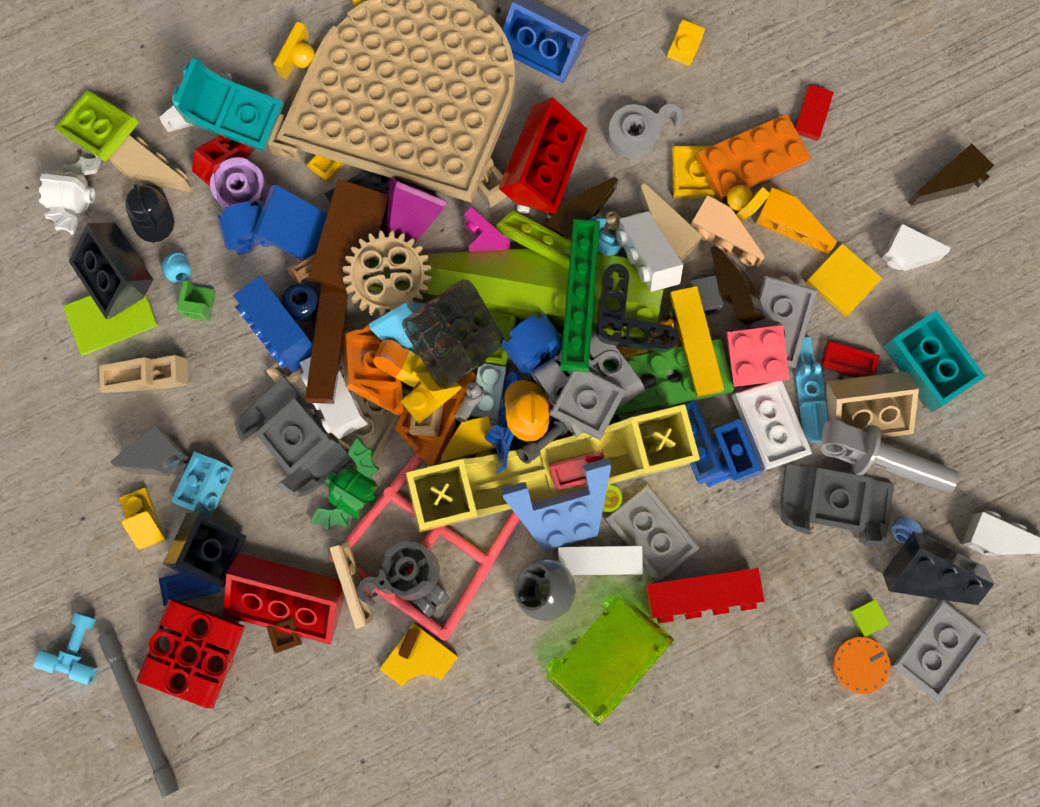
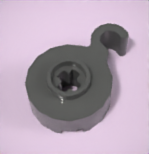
M408 540L398 542L385 552L384 555L386 557L382 563V569H379V576L366 577L360 581L357 587V594L361 601L370 606L375 605V601L371 597V593L375 588L387 595L395 594L404 600L423 598L434 589L439 580L440 566L438 559L430 549L422 544ZM410 565L413 566V572L410 575H406L409 572L407 568Z

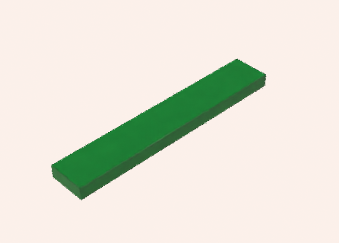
M573 219L560 370L587 373L589 371L600 221Z

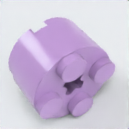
M230 158L219 165L220 167L215 174L213 172L210 179V189L222 209L248 201L251 202V206H259L258 201H266L270 190L261 170L245 158Z

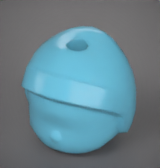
M173 252L166 256L161 263L164 276L171 282H181L191 276L192 269L189 261L182 253Z

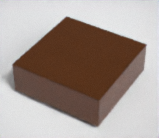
M294 617L275 623L277 626L290 625V629H297ZM267 626L274 654L303 644L301 637L296 632L291 631L292 634L275 630L278 627Z
M411 628L408 630L398 652L399 656L405 659L411 658L422 634L421 632Z

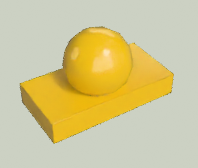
M298 21L295 23L273 63L278 76L286 80L294 65L302 69L308 68L315 55L314 49L307 43L310 37L306 25Z
M736 185L729 190L727 203L730 208L736 210L735 214L742 223L758 210L770 193L762 187L753 194L749 187Z

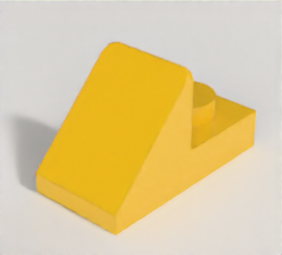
M445 368L416 374L421 385L400 402L420 424L462 388Z
M142 488L119 498L126 518L121 521L122 525L138 550L166 540L147 488Z

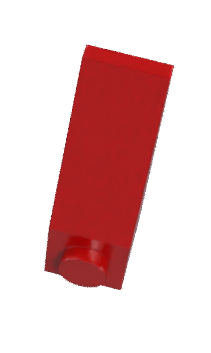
M218 135L195 149L192 172L210 186L213 172L215 174L223 161L230 158L246 159L256 149Z

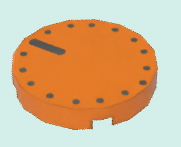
M853 637L843 641L836 648L832 661V670L836 680L843 688L854 693L869 694L878 691L886 683L890 674V660L886 650L878 642L867 637Z

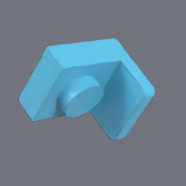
M593 216L589 220L600 221L598 251L605 256L617 255L622 246H619L614 241L615 237L602 231L607 219L603 216Z

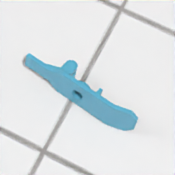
M804 337L799 354L800 363L794 373L800 423L807 440L810 442H821L823 425L828 421L823 374L820 363H816L814 359L811 337ZM808 385H812L815 388L814 394L807 391Z

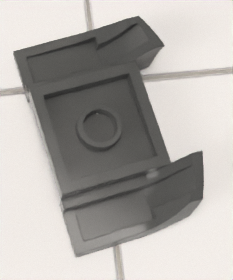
M283 376L235 421V427L241 443L258 436L289 474L277 486L295 497L309 495L324 485L331 471L340 472L353 459L337 438H331L300 400L302 396L288 379Z
M786 464L780 498L781 521L785 525L807 535L810 534V523L859 532V543H863L865 546L886 544L894 484L877 481L866 476Z

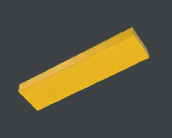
M698 287L672 291L670 298L696 398L723 392L724 386Z

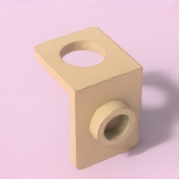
M280 114L267 145L272 155L300 162L301 155L297 148L279 144L276 139L285 120L283 114Z

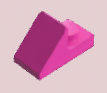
M470 207L464 214L465 228L473 236H479L470 244L469 252L510 250V241Z

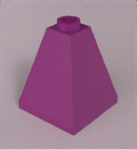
M391 177L388 184L389 198L387 201L385 238L389 237L391 231H394L396 239L403 233L405 234L406 243L412 238L416 243L445 208L447 201L439 195Z

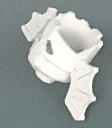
M80 157L79 161L75 164H64V172L47 170L45 174H41L40 181L42 185L39 187V193L41 194L39 202L45 208L50 209L44 215L46 219L54 221V227L57 231L63 229L70 234H74L79 221L72 214L82 213L88 209L90 203L94 202L95 189L89 187L84 175L97 173L101 163L99 158L86 159Z

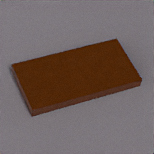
M341 179L337 180L309 274V280L346 291V288L351 284H344L343 278L348 276V274L343 272V267L351 265L346 262L345 258L346 256L354 257L351 247L360 249V239L366 243L370 242V233L377 239L389 195ZM371 259L368 260V261L365 263V266L368 267V268H369Z

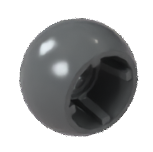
M537 559L525 565L518 573L514 594L518 606L526 615L541 621L554 620L565 614L572 606L576 594V585L571 572L565 565L553 559Z

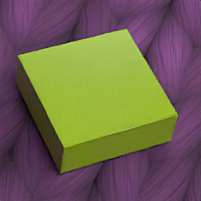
M876 599L849 611L862 637H866L890 625Z

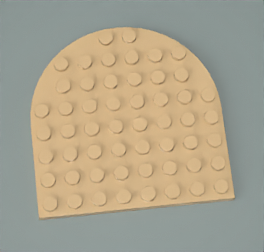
M367 0L347 13L348 17L337 27L333 26L322 40L276 137L278 143L472 202L514 98L516 83L515 64L506 35L490 14L484 13L470 0Z

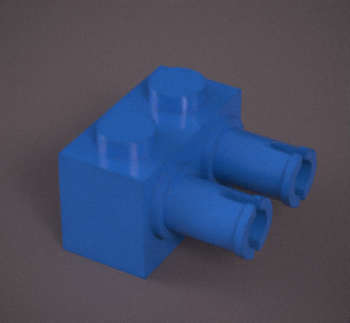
M740 419L714 429L716 435H714L715 438L712 439L717 454L721 453L725 456V463L722 464L725 474L707 481L708 488L728 479H732V481L734 480L738 484L763 474Z

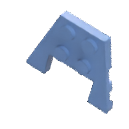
M608 458L583 465L587 482L586 489L531 504L526 482L501 488L504 500L544 551L598 536L611 470Z

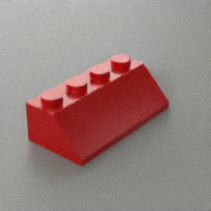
M553 97L533 105L498 189L518 205L552 214L556 213L587 128Z
M239 553L226 573L223 616L266 628L267 626L278 627V629H275L277 631L292 634L291 631H293L300 637L331 644L343 605L344 592L339 579ZM294 617L297 629H290V625L277 626L275 623Z

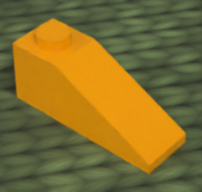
M772 187L755 224L829 254L837 241L797 197L792 196L785 189H775Z

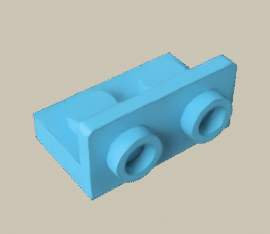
M194 451L171 502L191 511L201 512L212 517L229 482L233 467Z

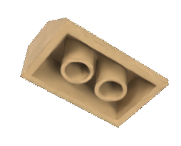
M907 371L827 381L826 407L828 420L842 421L860 430H864L869 425H875L881 431V438L914 434L919 388Z

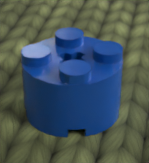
M250 201L238 203L223 209V216L217 215L226 249L236 250L237 255H245L253 251L252 247L262 245V247L273 246L253 235L265 201H258L259 206H251Z
M540 313L541 318L537 319L533 315L521 322L509 333L512 337L511 340L507 343L504 339L501 344L502 349L520 372L527 373L530 377L533 370L544 364L547 359H551L559 354L562 350L563 336L545 313Z

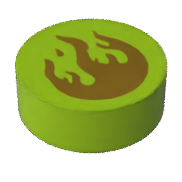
M614 485L607 486L602 512H613L621 505L622 494Z

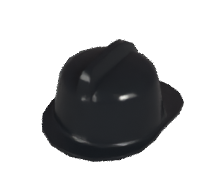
M134 184V188L130 190L126 197V211L134 231L144 241L152 243L163 241L171 234L175 223L174 215L165 193L160 187L153 184Z

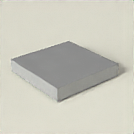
M572 371L550 415L601 440L626 389L590 371L588 373Z

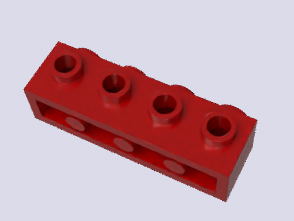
M759 568L647 584L644 586L649 619L657 618V624L673 622L674 616L681 614L685 615V620L702 617L701 611L712 610L713 615L730 613L729 607L740 606L741 611L758 609L757 603L765 602Z

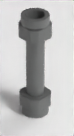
M559 419L551 423V428L546 431L543 437L534 442L530 441L518 450V457L525 464H529L540 455V451L556 437H562L570 430L564 422Z

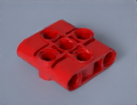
M169 599L157 630L149 639V650L136 681L198 706L214 709L227 673L233 666V658L245 626L184 602ZM200 618L204 619L208 624V630L205 634L199 633L196 629V623ZM162 636H166L170 640L168 651L162 650L159 645ZM188 646H193L197 650V657L194 661L186 657L185 652ZM214 656H219L224 661L221 671L214 669L212 666ZM177 673L183 674L186 678L184 688L178 687L175 683Z

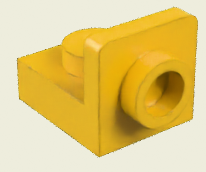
M681 20L667 58L691 66L701 44L705 28L694 21Z

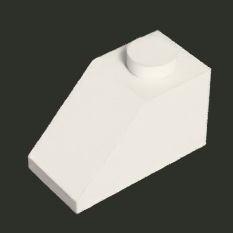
M902 224L894 232L881 259L894 269L907 271L940 261L949 253L951 248Z

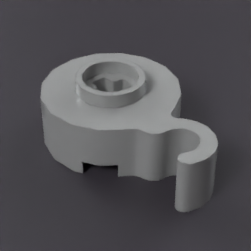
M675 104L662 106L658 113H654L642 105H625L618 109L610 119L607 133L609 147L617 156L619 154L622 157L629 158L630 161L642 160L651 155L656 147L659 135L664 129L665 118L673 119L675 127L678 128L682 122L683 112ZM636 130L638 135L634 136L633 132L629 134V131Z

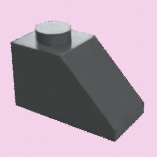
M701 274L693 277L685 289L698 287L705 316L719 313L723 307V302L720 297L716 276L707 277L706 274ZM673 307L668 314L667 321L669 319L676 321Z

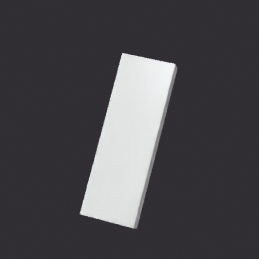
M642 546L558 547L559 563L565 565L572 575L643 574Z

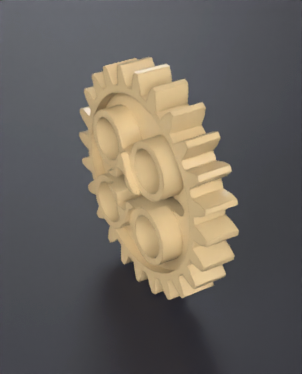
M380 231L378 239H375L371 233L369 234L370 242L366 243L360 239V249L351 247L354 257L346 256L345 258L346 262L351 266L343 267V272L348 274V276L343 278L344 284H351L346 288L347 294H354L351 298L353 304L361 301L359 306L361 311L369 307L370 316H373L376 311H380V316L382 317L386 312H390L406 302L414 303L416 300L422 303L424 301L420 292H429V288L424 284L431 283V277L425 275L431 272V266L424 265L428 262L427 255L420 256L423 252V247L413 248L415 244L413 238L406 243L405 234L403 233L396 239L394 231H391L389 237L386 238L383 232ZM397 255H401L406 258V261L403 264L397 265L392 262V259ZM370 259H375L379 262L375 268H368L365 266V263ZM406 270H411L410 274L403 272H405ZM384 271H390L389 279H385ZM364 276L370 277L367 280L363 279ZM400 281H406L410 284V287L405 291H400L395 286ZM373 285H380L383 288L382 292L377 295L369 293L368 290Z

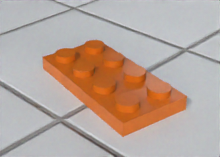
M788 114L699 151L695 156L719 201L727 198V194L733 186L745 185L751 188L803 165L811 159Z

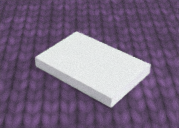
M782 381L769 382L732 395L762 472L812 454Z

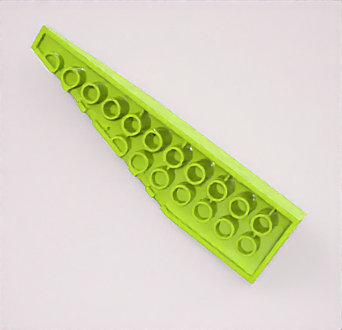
M531 249L420 255H427L428 262L424 265L431 266V272L425 274L431 277V283L424 284L429 288V292H420L425 301L514 314L517 318L523 319L533 315L538 319L541 318L540 313H545L553 324L564 326L569 270ZM598 253L600 259L596 269L592 331L597 327L602 278L605 270L612 264H621L629 272L625 319L657 323L664 288L650 292L645 282L642 283L639 279L634 264H630L628 258L605 256ZM395 256L392 259V262L397 265L403 264L406 261L404 256ZM371 259L369 268H375L379 262ZM406 270L403 273L410 274L411 270ZM384 271L385 279H389L390 271ZM614 272L612 276H609L614 280L611 290H616L619 280L623 279L618 277L617 272ZM400 281L395 287L400 291H405L410 287V284L406 281ZM373 285L369 290L382 292L383 288L380 285ZM609 297L605 300V305L609 310L616 311L620 308V302L616 298ZM608 324L603 330L607 331L609 335H612L614 332L622 333L621 337H624L623 334L626 326H623L621 331L612 330V325ZM633 328L630 330L631 339H644V333L641 329ZM650 330V333H651L650 338H652V337H654V336H652L653 331Z

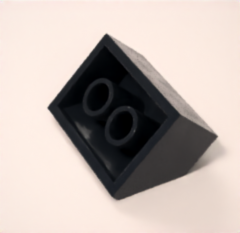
M115 222L86 224L69 259V263L105 319H111L143 299L154 279Z

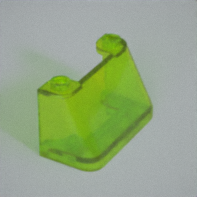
M612 593L601 605L605 610L567 654L560 660L555 657L545 668L548 672L545 678L597 727L606 720L674 641L670 634L621 593L617 596Z

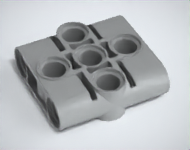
M596 329L592 331L589 371L626 389L617 408L619 409L643 393L645 388L617 347L602 343L596 335ZM562 350L559 354L531 372L533 379L545 393L552 406H554L558 399V394L561 393L572 371L560 370ZM613 362L618 368L615 371H607L603 364ZM566 424L568 429L575 437L583 433L582 431Z

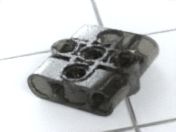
M466 279L460 280L436 298L427 301L423 307L409 315L402 322L404 332L431 377L443 389H448L473 369L483 366L487 358L502 348L501 344L505 339L477 289Z

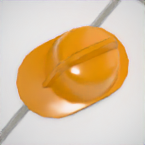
M521 380L510 384L505 393L507 426L517 438L527 442L536 441L543 437L548 430L550 408L546 395L533 382Z

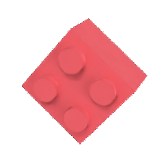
M776 324L725 331L729 371L734 387L789 380L783 325Z

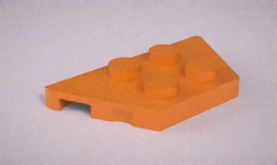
M369 325L362 330L357 329L346 333L343 337L346 388L395 415H401L404 411L403 404L400 402L403 400L401 381L380 370L373 363L382 340L370 330Z
M467 372L465 376L454 378L462 389L443 404L438 436L412 435L409 432L412 415L405 407L398 420L395 430L429 467L439 464L441 455L446 449L458 421L454 416L466 395V387L470 383L475 382L477 378L472 372Z

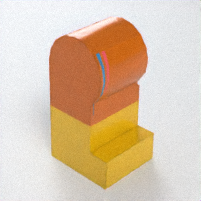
M386 339L381 341L373 363L380 370L414 388L419 382L416 374L426 372L431 357L422 352L420 355H417L406 348H402L397 342Z

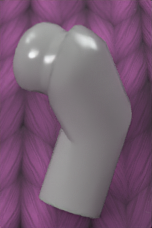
M472 382L466 387V395L454 416L458 421H468L472 411L484 397L482 386Z

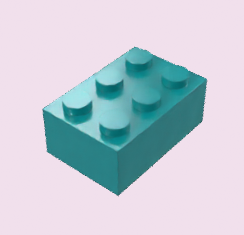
M937 310L883 346L900 371H907L919 388V397L930 412L944 406L986 377Z

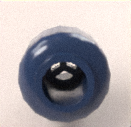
M295 283L285 290L282 297L283 306L294 320L305 321L315 315L318 309V296L310 285Z

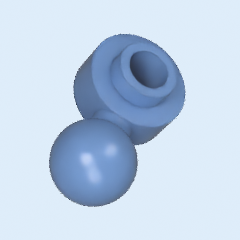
M907 517L897 518L891 528L895 539L902 544L907 541L913 531L920 535L922 534L921 526ZM925 536L926 538L936 542L933 538Z

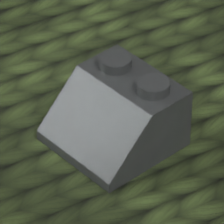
M155 425L110 462L113 466L131 474L170 476L184 470L187 466L186 462L191 458L170 433Z

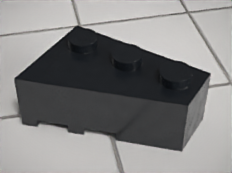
M914 531L883 572L889 592L979 605L994 585L984 565Z

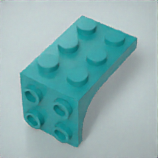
M195 56L191 59V62L185 65L182 83L180 87L174 90L172 96L173 106L185 122L265 152L284 106L283 101L239 85L215 74L202 63L200 58Z

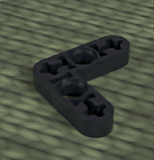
M621 264L610 265L605 270L602 278L596 327L598 339L608 345L661 353L670 351L678 341V334L673 327L625 319L629 272ZM617 272L618 277L623 279L619 280L616 290H611L614 280L609 276ZM609 297L616 298L620 302V308L616 311L609 310L605 305V300ZM608 324L612 325V330L614 331H621L623 326H626V329L623 334L624 339L620 338L622 333L614 332L612 336L609 337L607 336V331L603 329H605ZM633 328L641 329L644 333V339L639 342L634 341L630 337V330ZM650 330L653 331L652 336L660 337L662 333H666V337L671 339V341L663 345L661 339L653 338L651 343H648L651 335Z

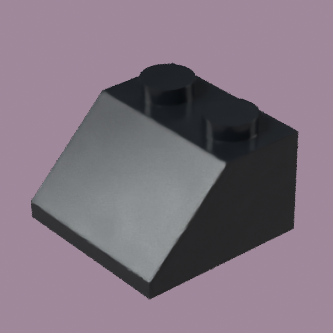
M201 512L186 513L163 565L188 577L224 587L226 584V573L240 553L247 536Z

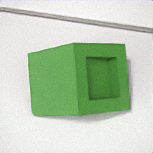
M183 280L177 311L185 318L210 321L216 292L213 289L193 286L190 281Z

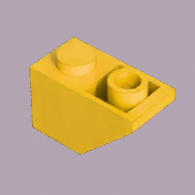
M489 416L461 422L441 455L443 464L460 459L489 456L497 452L496 444L486 441L484 437L485 433L491 428Z

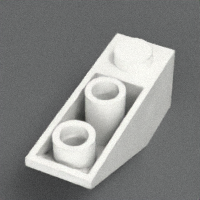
M988 510L972 515L961 545L985 556L1040 554V534L1035 536L1027 532V528L1015 522H1010L1009 524L1000 520L1001 516Z

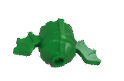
M360 438L355 439L348 452L349 456L356 463L357 470L352 467H347L338 473L333 470L324 483L329 487L328 501L337 506V508H318L310 524L321 525L325 530H329L334 525L346 527L349 525L348 518L350 515L359 520V509H362L369 500L375 501L377 495L374 494V489L378 485L371 477L375 472L379 471V467L372 461L373 449L367 448Z

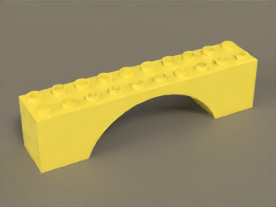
M680 405L631 417L608 425L601 440L582 433L577 437L571 436L552 441L529 464H525L520 460L518 450L509 451L506 469L500 474L496 473L498 454L460 459L407 472L406 480L418 530L423 532L510 510L511 507L504 500L501 488L526 482L531 504L586 489L587 484L556 491L549 463L603 449L605 458H608L611 466L608 485L698 461L700 458L686 406Z

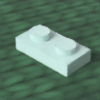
M479 363L476 383L483 387L484 397L474 408L470 417L481 418L489 416L490 421L497 422L506 367Z

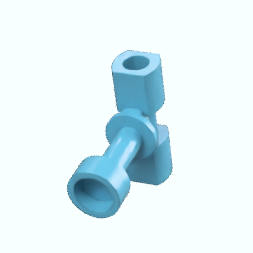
M74 612L70 623L76 626L66 651L60 650L58 654L40 650L33 667L50 673H57L59 671L68 674V679L86 685L92 684L98 668L80 662L82 656L77 653L86 629L93 630L96 618Z

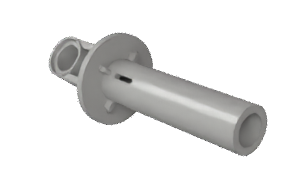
M838 420L827 421L823 425L821 452L826 456L849 462L853 474L863 475L871 466L945 493H951L958 483L959 473L957 470L881 443V431L875 425H869L864 430L849 426Z

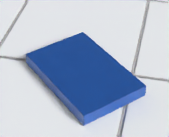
M271 185L253 235L303 261L316 253L327 213L278 185Z

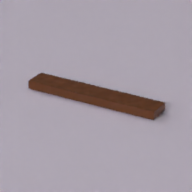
M321 284L305 395L306 403H335L349 294L345 290Z

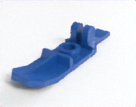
M511 371L506 376L504 383L505 393L510 384L520 381V375L516 371ZM505 398L503 406L498 409V413L502 414L498 426L494 425L484 435L486 441L496 444L498 453L496 473L499 474L506 469L509 447L514 436L507 426Z

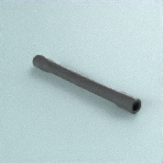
M115 632L108 633L98 638L106 661L110 664L163 798L179 789L171 769L164 759L130 676Z

